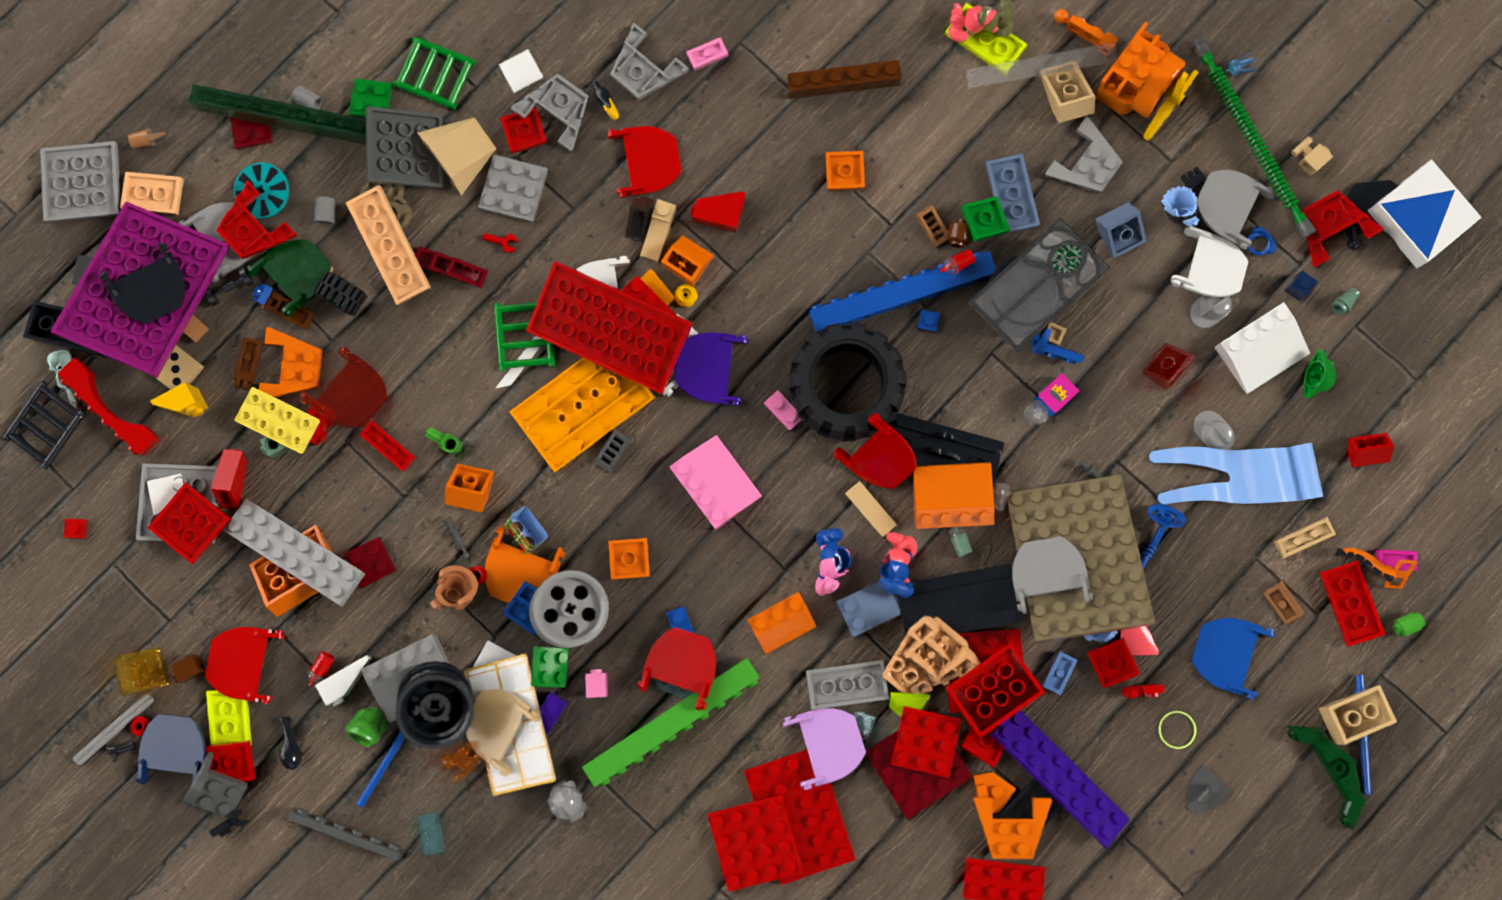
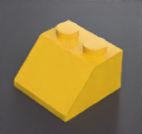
M186 382L151 400V403L155 406L189 417H198L204 413V410L208 409L199 389Z

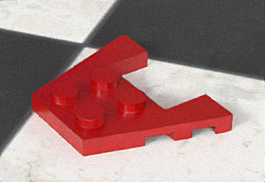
M249 181L244 184L241 194H238L231 210H228L216 229L241 259L255 255L298 236L285 221L270 234L257 221L246 207L261 194Z
M1338 190L1302 209V213L1305 214L1306 218L1309 219L1316 229L1314 234L1307 237L1313 268L1330 260L1321 242L1357 223L1366 239L1384 230Z

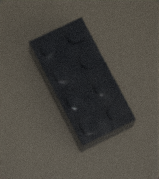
M33 301L23 334L24 338L42 344L106 358V356L50 332L64 307Z

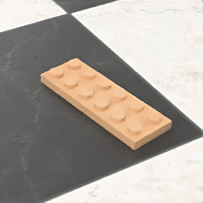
M378 185L346 202L396 305L430 289L431 286L382 187Z

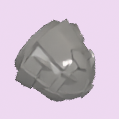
M563 780L551 787L549 800L547 801L550 811L557 819L573 823L584 815L587 805L582 801V795L575 789L576 785L573 781Z

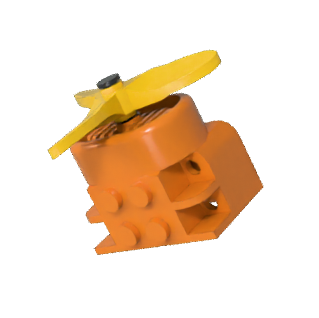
M1144 22L1101 80L1095 98L1121 115L1129 114L1134 110L1141 116L1148 118L1163 98L1166 97L1144 133L1143 139L1148 141L1169 117L1175 106L1180 105L1182 107L1188 97H1185L1184 93L1199 72L1193 70L1189 75L1185 71L1182 73L1186 62L1170 52L1169 46L1160 40L1161 35L1157 34L1154 37L1146 31L1148 23Z

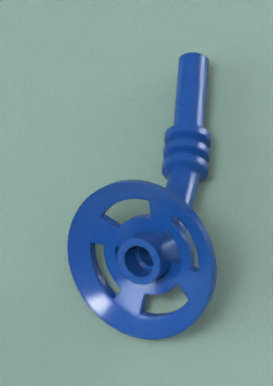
M1162 504L1151 505L1148 508V516L1157 522L1159 526L1151 542L1142 551L1141 563L1143 569L1148 560L1152 559V555L1157 551L1156 547L1166 528H1178L1185 525L1186 517L1179 510Z

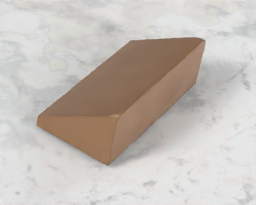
M1282 580L1263 592L1285 625L1303 616V609Z

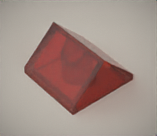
M1165 343L1142 372L1161 388L1167 390L1176 382L1195 358V355Z

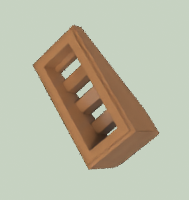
M933 205L915 214L917 221L935 248L947 241L948 230ZM929 213L932 215L925 220L923 219ZM934 219L936 222L928 227L927 223ZM937 226L940 227V229H938V230L935 231L934 233H932V232L930 231V230L934 229V228L937 227ZM943 232L944 235L942 237L938 238L937 240L934 238L935 236Z

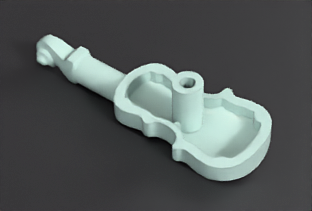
M66 350L54 351L47 357V362L50 366L49 370L56 372L55 379L57 380V385L59 388L66 390L69 403L77 410H81L78 407V400L74 396L75 391L71 387L67 388L60 382L62 378L57 374L72 360V356Z

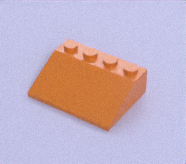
M991 462L917 466L913 472L914 522L916 529L994 525Z
M316 524L302 532L303 535L332 552ZM264 556L249 564L266 608L277 617L318 593V591Z

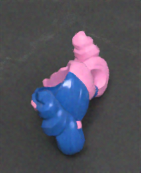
M839 528L820 530L816 535L817 544L821 549L820 573L815 584V590L819 596L834 592L840 584L835 578H839L845 575L846 572H849L847 568L851 565V555L846 548L837 545V542L844 535L843 531Z

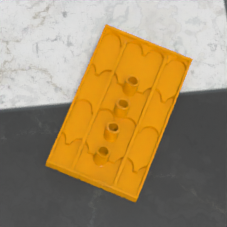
M581 358L512 409L510 414L551 469L557 472L656 397L649 388L585 358Z

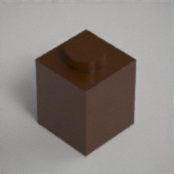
M198 654L189 655L170 666L172 669L171 675L178 683H186L206 672Z

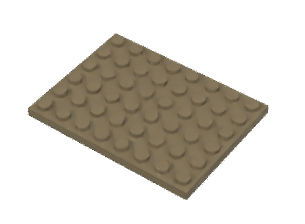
M1121 475L1006 493L1017 553L1025 542L1059 536L1065 538L1076 547L1084 560L1090 589H1087V591L1092 592L1093 600H1089L1090 603H1085L1083 589L1078 588L1026 597L1035 643L1155 625Z

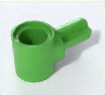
M430 427L425 434L428 439L439 444L440 449L451 455L458 454L462 449L461 441L449 433L443 434ZM454 440L456 446L454 449L449 450L447 445L450 441Z

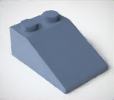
M879 582L836 602L852 637L901 614L897 595L889 594L888 590L883 589Z

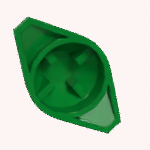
M1323 349L1317 350L1306 369L1304 376V398H1312L1319 392L1328 391L1335 384V363L1327 358Z

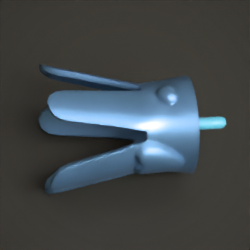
M1248 53L1240 59L1232 60V62H1229V69L1226 71H1230L1232 76L1256 71V68L1242 69V67L1254 62L1255 58L1242 60L1250 55Z

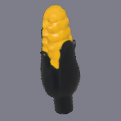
M598 81L593 82L592 87L595 90L594 96L610 118L617 120L619 118L618 111L608 89L601 87Z

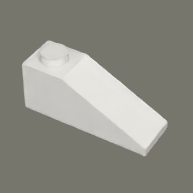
M371 655L364 656L315 685L326 706L333 704L335 707L344 702L343 698L350 694L362 676L361 669L367 667L373 660Z

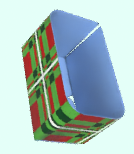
M523 507L513 513L504 525L526 554L540 546L548 537L547 532L527 507ZM514 522H519L522 524V532L519 530V528L516 526ZM525 537H531L535 545H531Z

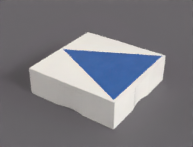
M1432 159L1367 210L1384 231L1395 240L1400 250L1416 268L1429 262L1482 218Z

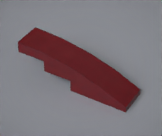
M421 246L418 247L415 254L421 268L482 289L489 272L458 258H452Z

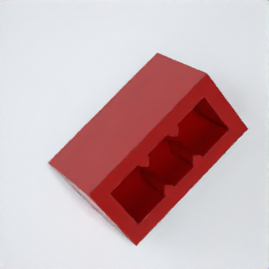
M1387 433L1349 438L1348 457L1352 467L1390 462L1394 445Z

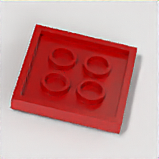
M185 482L147 528L188 562L195 564L229 523L231 518L190 484Z
M903 705L891 765L949 778L962 719Z

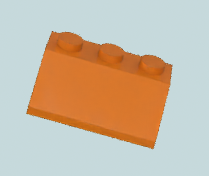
M799 592L747 619L765 654L817 627Z

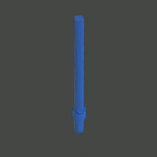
M1355 675L1356 691H1354V694L1365 690L1364 675ZM1368 735L1359 738L1363 794L1370 795Z
M401 731L356 804L358 806L364 807L406 738Z

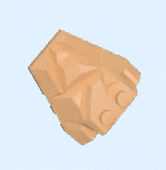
M924 616L909 629L883 672V678L902 693L925 694L933 691L934 686L942 683L945 686L950 684L949 680L962 677L979 665L980 661L975 653L969 649L967 641L938 617L933 619Z

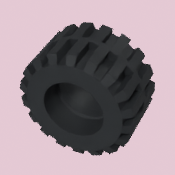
M330 271L324 272L313 290L318 297L350 316H356L367 298V295L361 289Z

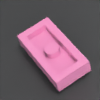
M720 37L687 51V56L695 71L727 57L728 52Z
M778 390L764 402V405L789 431L802 421L796 409Z

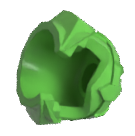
M373 707L358 710L355 717L345 727L348 737L367 748L379 742L380 734L384 733L387 728V720L384 718L382 710Z

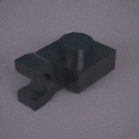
M240 809L232 817L212 828L209 832L213 838L219 835L222 838L232 832L230 828L233 826L241 827L249 822L247 819L242 822L238 820V816L243 813Z

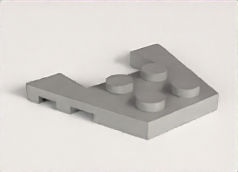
M633 23L610 75L628 92L640 100L684 75L689 69L680 60L675 58L664 71L660 70L635 49L644 40L647 33Z
M556 74L539 86L538 89L526 95L521 101L512 105L511 110L525 119L535 104L543 108L568 126L557 143L572 152L588 95L561 75Z
M1086 117L1076 132L1091 142L1088 149L1072 171L1054 161L1044 176L1060 180L1063 183H1071L1079 188L1100 194L1123 162L1093 122Z

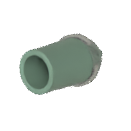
M952 527L949 530L948 539L951 541L958 558L972 554L973 551L966 535V530L963 527Z

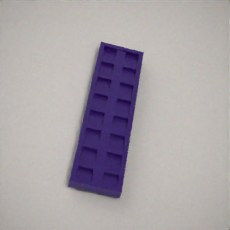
M1021 710L998 725L990 734L1104 848H1108L1129 822L1130 818Z

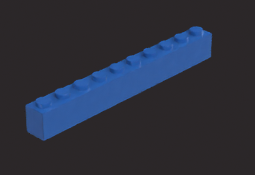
M990 251L974 253L975 263L959 272L951 268L941 273L940 269L948 266V262L938 265L937 269L934 270L927 268L920 271L918 275L912 276V274L902 277L900 281L895 282L891 280L885 282L884 286L879 288L876 286L866 289V292L861 294L854 292L849 294L848 298L842 300L836 298L831 300L830 304L824 306L823 304H817L812 307V310H809L814 331L818 333L826 329V326L836 323L849 325L852 322L855 323L989 279L996 269Z

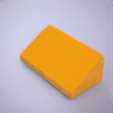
M652 269L648 270L640 278L667 306L675 300L672 293Z

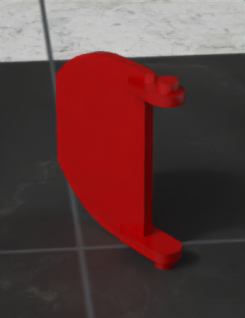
M651 126L619 129V131H616V129L609 130L607 134L608 139L623 138L631 183V187L616 190L619 198H626L629 194L630 196L660 191L672 184L681 174L682 169L677 140L672 134Z
M871 414L868 420L878 431L852 456L842 448H837L834 451V458L841 461L863 480L879 487L895 489L916 470V458L908 442L897 431L882 420L879 414Z
M238 627L221 633L211 643L205 673L206 679L217 691L225 696L254 702L262 699L261 703L269 704L273 696L259 695L257 693L268 637L284 639L283 631L275 630L273 634L272 630Z
M677 627L670 629L652 646L642 672L643 678L639 680L637 687L640 688V691L645 692L651 677L699 693L695 709L697 711L705 710L707 706L705 699L709 696L716 673V656L710 639Z

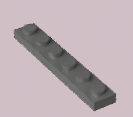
M302 808L290 811L287 818L293 822L396 861L400 860L404 854V850H401L400 846L395 843L386 844L381 842L382 839L379 837L364 836V832L358 829L348 830L342 823L334 822L333 824L327 822L326 817L320 815L311 816L309 811Z

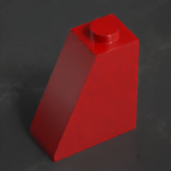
M740 191L697 199L696 204H692L690 210L693 222L737 232L746 199V192Z
M238 449L223 450L211 486V490L220 508L238 510L241 504L247 460L243 451Z

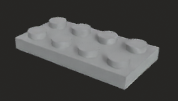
M879 660L806 670L811 710L889 699L887 681L883 678V672L885 671L884 661Z

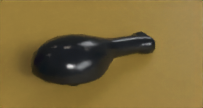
M289 716L281 717L279 721L283 728L284 741L279 750V758L286 769L294 770L301 763L302 752L292 737L291 718Z

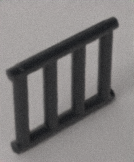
M41 381L6 430L3 438L12 440L41 462V467L47 470L83 420L86 412L77 410L48 388V384L45 381ZM42 393L74 417L68 426L37 403ZM31 409L63 432L58 441L54 440L26 418ZM21 424L52 447L47 457L15 433Z

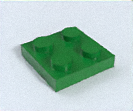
M354 79L349 115L351 117L366 118L367 106L389 109L393 85L387 82Z
M997 196L965 204L961 207L974 242L1006 234L1010 231Z
M534 646L531 686L566 688L569 649Z

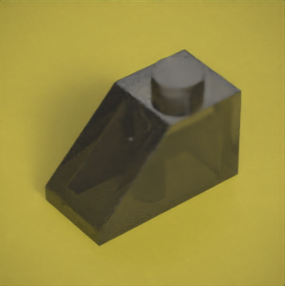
M636 195L630 207L626 238L640 242L644 241L653 212L654 199Z

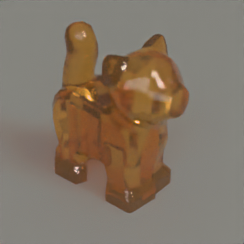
M465 742L463 747L453 753L445 752L441 755L442 770L450 769L457 764L461 771L453 777V783H457L460 779L468 776L483 761L477 753L473 758L469 755L473 750L469 742Z

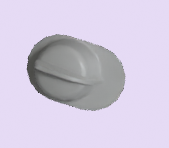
M1203 295L1191 306L1190 318L1196 326L1209 328L1230 313L1232 300L1230 296L1209 297Z
M1203 411L1196 416L1193 423L1194 431L1208 448L1229 450L1233 446L1235 440L1234 431L1219 414L1213 411Z

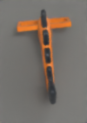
M1337 548L1335 553L1336 556L1347 557L1348 554L1350 557L1356 556L1359 561L1364 560V565L1371 567L1374 574L1385 577L1387 580L1384 584L1385 588L1402 589L1417 564V561L1399 559L1393 569L1392 566L1382 564L1371 554L1356 548ZM1402 564H1411L1408 570H1399ZM1402 578L1398 585H1390L1393 579Z

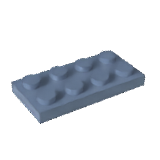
M1023 154L986 161L985 166L993 197H998L1010 231L1006 234L1039 227L1040 221Z

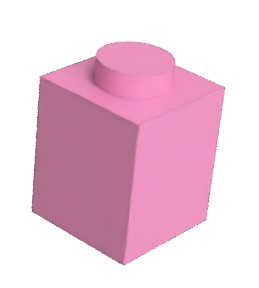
M602 669L590 670V674H585L586 698L607 697V673H602Z

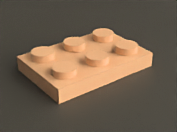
M125 172L120 208L122 209L127 201L153 213L179 215L184 179L175 176Z

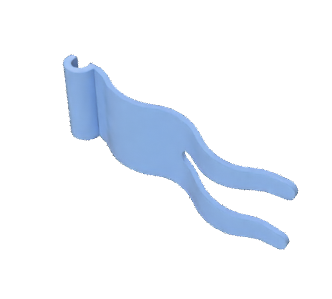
M1312 443L1284 448L1248 450L1179 447L1157 450L1149 454V460L1152 463L1198 465L1222 471L1229 475L1228 482L1200 484L1160 493L1157 496V500L1162 505L1187 501H1217L1236 504L1276 503L1324 497Z

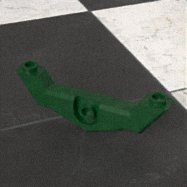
M1287 725L1289 729L1287 733L1293 741L1310 744L1344 800L1340 810V815L1342 816L1340 818L1341 823L1345 828L1355 830L1366 800L1359 790L1360 784L1354 758L1332 740H1329L1323 729Z

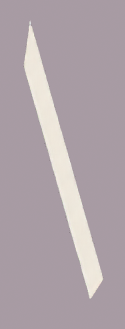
M535 336V337L533 338V340L541 339V338ZM540 347L526 348L517 360L531 359ZM524 367L511 368L496 388L512 385Z

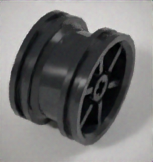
M431 661L417 665L404 676L397 693L396 720L400 731L409 741L423 748H444L460 740L468 731L474 714L472 687L468 678L460 669L447 662ZM433 682L434 688L428 689L427 683ZM448 687H452L454 689L453 692L446 693V689ZM412 696H418L419 700L413 701ZM434 699L436 701L438 699V703L436 704L434 702L432 704L431 700ZM452 706L458 707L456 712H451L450 709ZM421 714L424 719L418 720L416 716ZM441 720L443 721V724L437 725L435 723Z

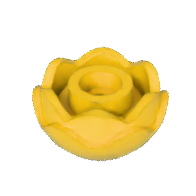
M682 284L676 288L674 298L679 306L691 307L697 300L698 294L692 285Z

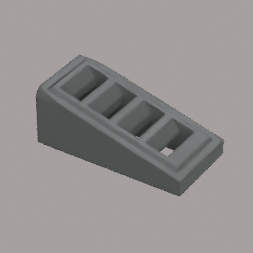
M615 429L594 462L608 472H611L632 441ZM615 439H620L624 444L620 445ZM612 444L615 445L617 448L620 449L619 452L615 451L610 446ZM607 450L615 455L614 459L606 454ZM605 457L606 459L611 461V464L608 465L601 459Z

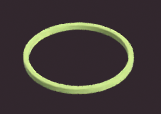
M1169 712L1163 716L1159 723V736L1171 748H1185L1195 739V722L1184 712ZM1173 713L1186 715L1194 726V734L1191 741L1181 747L1169 745L1161 734L1163 720Z

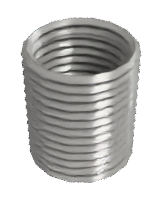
M298 86L292 92L290 101L293 105L313 115L319 110L322 98L310 90Z
M317 197L315 199L314 222L316 224L328 226L335 224V199L330 197Z

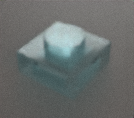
M856 710L854 717L856 718L860 733L870 736L876 717L864 711Z

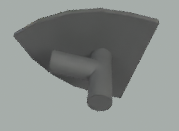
M1204 764L1196 771L1190 781L1186 799L1188 812L1211 810L1223 803L1233 792Z

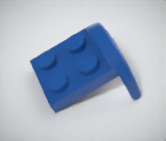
M1049 328L1045 329L1041 338V332H1039L1031 340L1030 350L1034 354L1040 356L1044 354L1054 359L1060 356L1061 360L1074 365L1076 362L1082 363L1084 355L1047 343L1052 332Z

